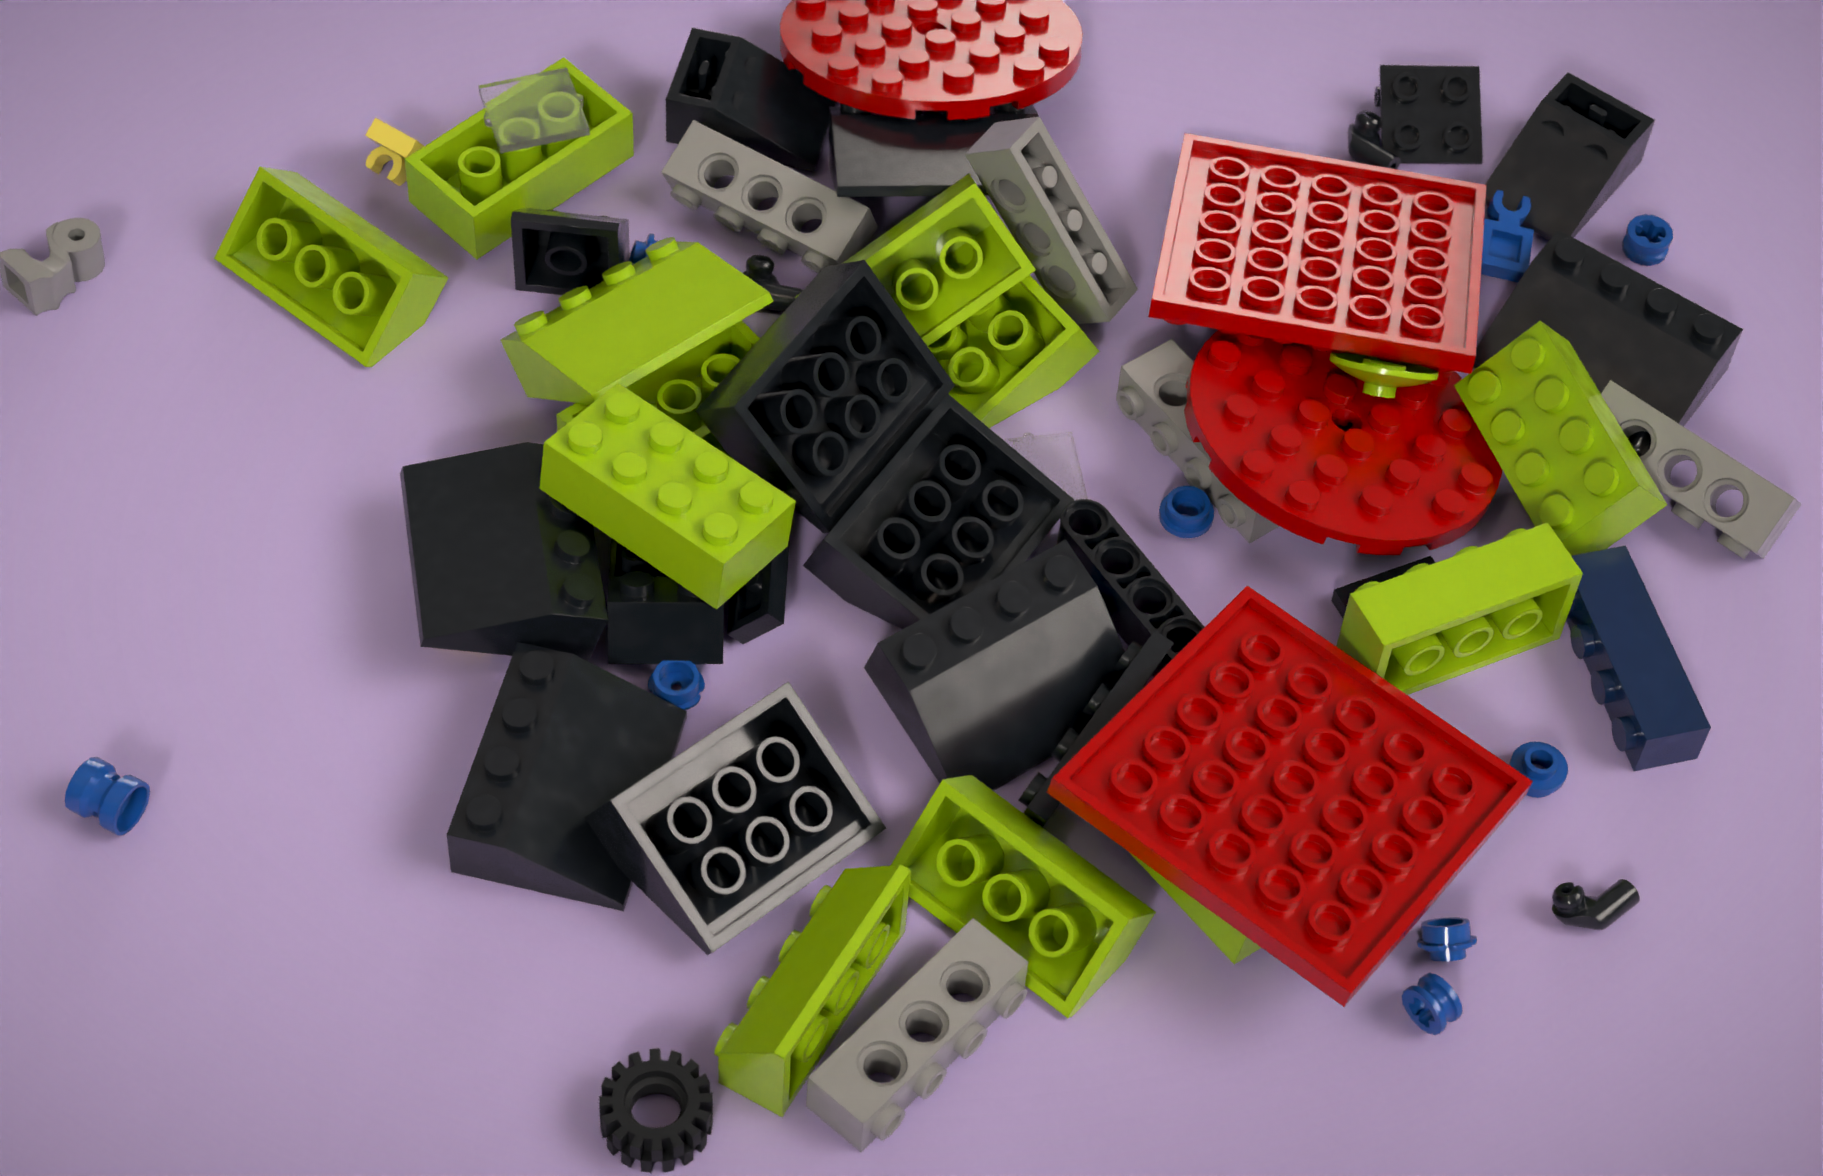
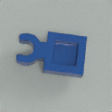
M1497 190L1487 207L1489 219L1484 218L1481 274L1518 283L1530 264L1534 230L1520 226L1530 212L1531 201L1529 197L1523 196L1516 211H1510L1503 206V191Z

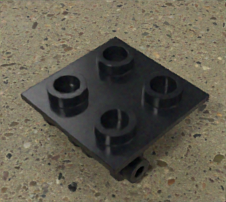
M1379 66L1380 87L1375 88L1374 103L1375 107L1381 108V143L1383 148L1398 156L1400 163H1483L1479 66Z

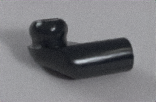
M1370 111L1359 112L1355 117V123L1349 125L1347 132L1350 156L1358 163L1398 169L1400 158L1380 146L1378 131L1382 127L1381 118Z
M764 255L749 257L746 261L747 271H744L743 274L769 291L774 301L765 306L764 309L784 312L795 300V296L804 289L780 285L777 278L772 274L774 262L770 257Z
M1625 879L1618 880L1598 897L1586 896L1581 886L1577 885L1574 887L1572 882H1566L1557 886L1553 891L1552 900L1554 904L1552 911L1556 918L1565 925L1603 930L1638 904L1640 896L1635 886Z

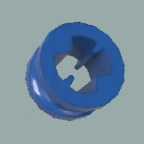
M1644 214L1636 216L1628 224L1626 235L1622 242V250L1626 257L1634 263L1645 266L1657 265L1664 261L1668 254L1669 246L1673 239V230L1669 223L1655 215Z
M1424 974L1419 978L1418 986L1412 985L1403 991L1402 1002L1407 1014L1420 1029L1428 1034H1440L1445 1030L1447 1022H1454L1462 1015V1003L1457 993L1448 982L1437 974Z

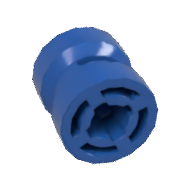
M91 757L83 762L74 773L66 789L64 801L66 808L83 818L91 816L99 818L100 826L117 836H121L131 831L145 812L149 802L150 787L146 782L133 775L120 777L116 774V769L112 764L98 757Z

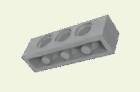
M1032 117L995 122L965 153V156L1012 236L1035 267L1036 271L1034 273L1043 289L1076 324L1110 322L1138 288L1041 118Z
M694 120L662 170L663 176L672 188L671 196L679 203L693 210H697L699 205L715 212L714 218L727 228L740 232L744 227L758 234L757 239L764 246L779 254H784L786 249L802 256L801 262L816 273H819L825 266L842 264L866 247L878 228L868 207L848 197H837L836 191ZM727 175L734 176L728 186L720 189L714 188L715 183L721 177ZM769 197L778 198L772 208L765 211L757 210L762 200ZM812 219L822 220L820 226L815 231L810 233L800 232L802 226L807 221Z
M1170 339L1121 366L1116 401L1122 413L1128 419L1135 420L1150 436L1156 450L1164 456L1168 455L1182 470L1188 484L1201 489L1207 494L1210 502L1217 508L1223 522L1228 527L1235 528L1250 544L1279 526L1256 513L1232 494L1209 469L1208 466L1211 458L1204 450L1201 442L1193 443L1187 428L1184 409L1187 404V388L1185 386L1194 361L1173 339Z
M1610 380L1601 395L1627 438L1639 431L1649 432L1651 436L1650 449L1639 458L1659 491L1677 502L1671 512L1697 529L1700 528L1704 521L1708 522L1722 532L1717 542L1743 559L1746 558L1750 551L1764 559L1801 506V503L1793 496ZM1684 460L1694 461L1697 466V475L1694 481L1685 487L1673 486L1670 478L1673 467ZM1727 490L1741 491L1743 495L1741 510L1731 517L1719 516L1716 510L1718 497Z
M972 918L808 1076L806 1106L860 1152L876 1137L880 1140H885L898 1128L905 1116V1109L918 1096L926 1099L936 1091L946 1076V1068L959 1055L964 1059L968 1058L979 1048L987 1035L986 1028L1000 1015L1006 1019L1020 1007L1027 995L1025 981L1028 961ZM964 993L974 997L975 1000L961 1002L951 996ZM927 1033L935 1039L930 1042H919L911 1038L910 1035ZM874 1073H886L892 1076L894 1080L887 1083H878L871 1080L868 1076Z

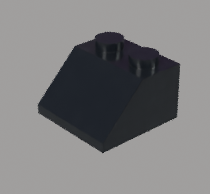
M530 208L512 211L511 232L516 290L563 295L581 286H588L591 289L604 281L602 274L606 270L629 260V219Z

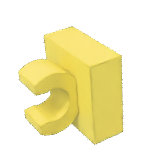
M375 118L365 136L380 147L370 152L366 159V167L379 175L384 164L393 160V168L389 172L387 179L401 186L407 180L405 158L424 147V145Z

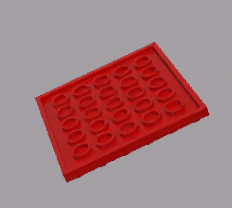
M1184 133L1148 317L1162 319L1174 325L1190 324L1213 328L1225 334L1242 333L1270 338L1282 344L1298 343L1321 347L1334 353L1350 352L1378 357L1387 362H1407L1429 366L1441 372L1458 371L1472 374L1477 348L1486 185Z
M1247 585L1052 778L1047 793L1345 1007L1526 796L1533 781Z

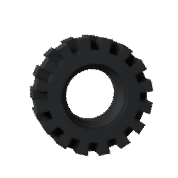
M661 1048L649 1049L650 1060L642 1062L640 1053L637 1051L628 1055V1068L620 1061L612 1067V1079L605 1077L601 1085L602 1096H599L600 1129L602 1137H607L608 1150L613 1156L621 1151V1163L630 1168L635 1159L641 1160V1172L652 1173L653 1162H662L663 1173L674 1171V1159L678 1157L684 1166L693 1161V1149L695 1148L700 1153L707 1145V1134L711 1135L713 1126V1094L710 1092V1082L706 1074L699 1077V1065L692 1059L683 1066L682 1053L671 1050L668 1061L661 1060ZM664 1094L678 1102L681 1112L674 1123L664 1127L651 1128L643 1126L635 1120L632 1115V1108L636 1101L644 1096Z

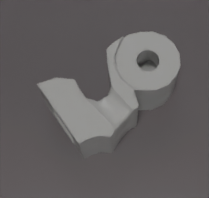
M71 218L52 224L46 229L50 254L44 261L33 259L24 249H8L0 252V273L3 287L36 316L47 310L59 309L62 299L68 293L76 292L75 282L89 281L97 277L104 269L105 258L101 234L96 223L89 219Z

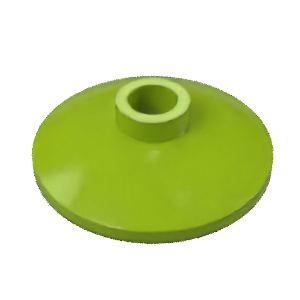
M1332 352L1329 359L1339 369L1364 381L1363 393L1384 398H1395L1397 387L1426 384L1437 380L1439 374L1434 369L1417 364L1387 362L1378 357L1354 353Z

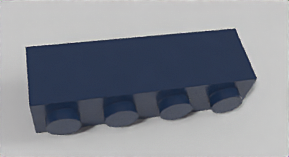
M1626 545L1572 555L1583 575L1566 620L1571 631V644L1577 658L1583 659L1588 668L1595 700L1600 705L1604 704L1610 717L1612 736L1616 747L1621 752L1625 751L1633 771L1697 759L1711 726Z

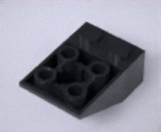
M692 28L666 97V142L679 144L694 120L784 166L815 172L829 130V107H836L838 102L820 95L803 84L804 74L796 69L789 70L783 61L744 38Z
M1568 72L1540 102L1486 182L1485 204L1489 205L1497 190L1503 191V206L1510 211H1516L1523 196L1529 197L1531 209L1522 224L1524 227L1534 230L1535 233L1547 240H1550L1558 230L1574 238L1641 163L1655 120Z
M611 539L607 598L608 664H659L663 660L691 661L693 664H723L724 604L716 610L629 549Z

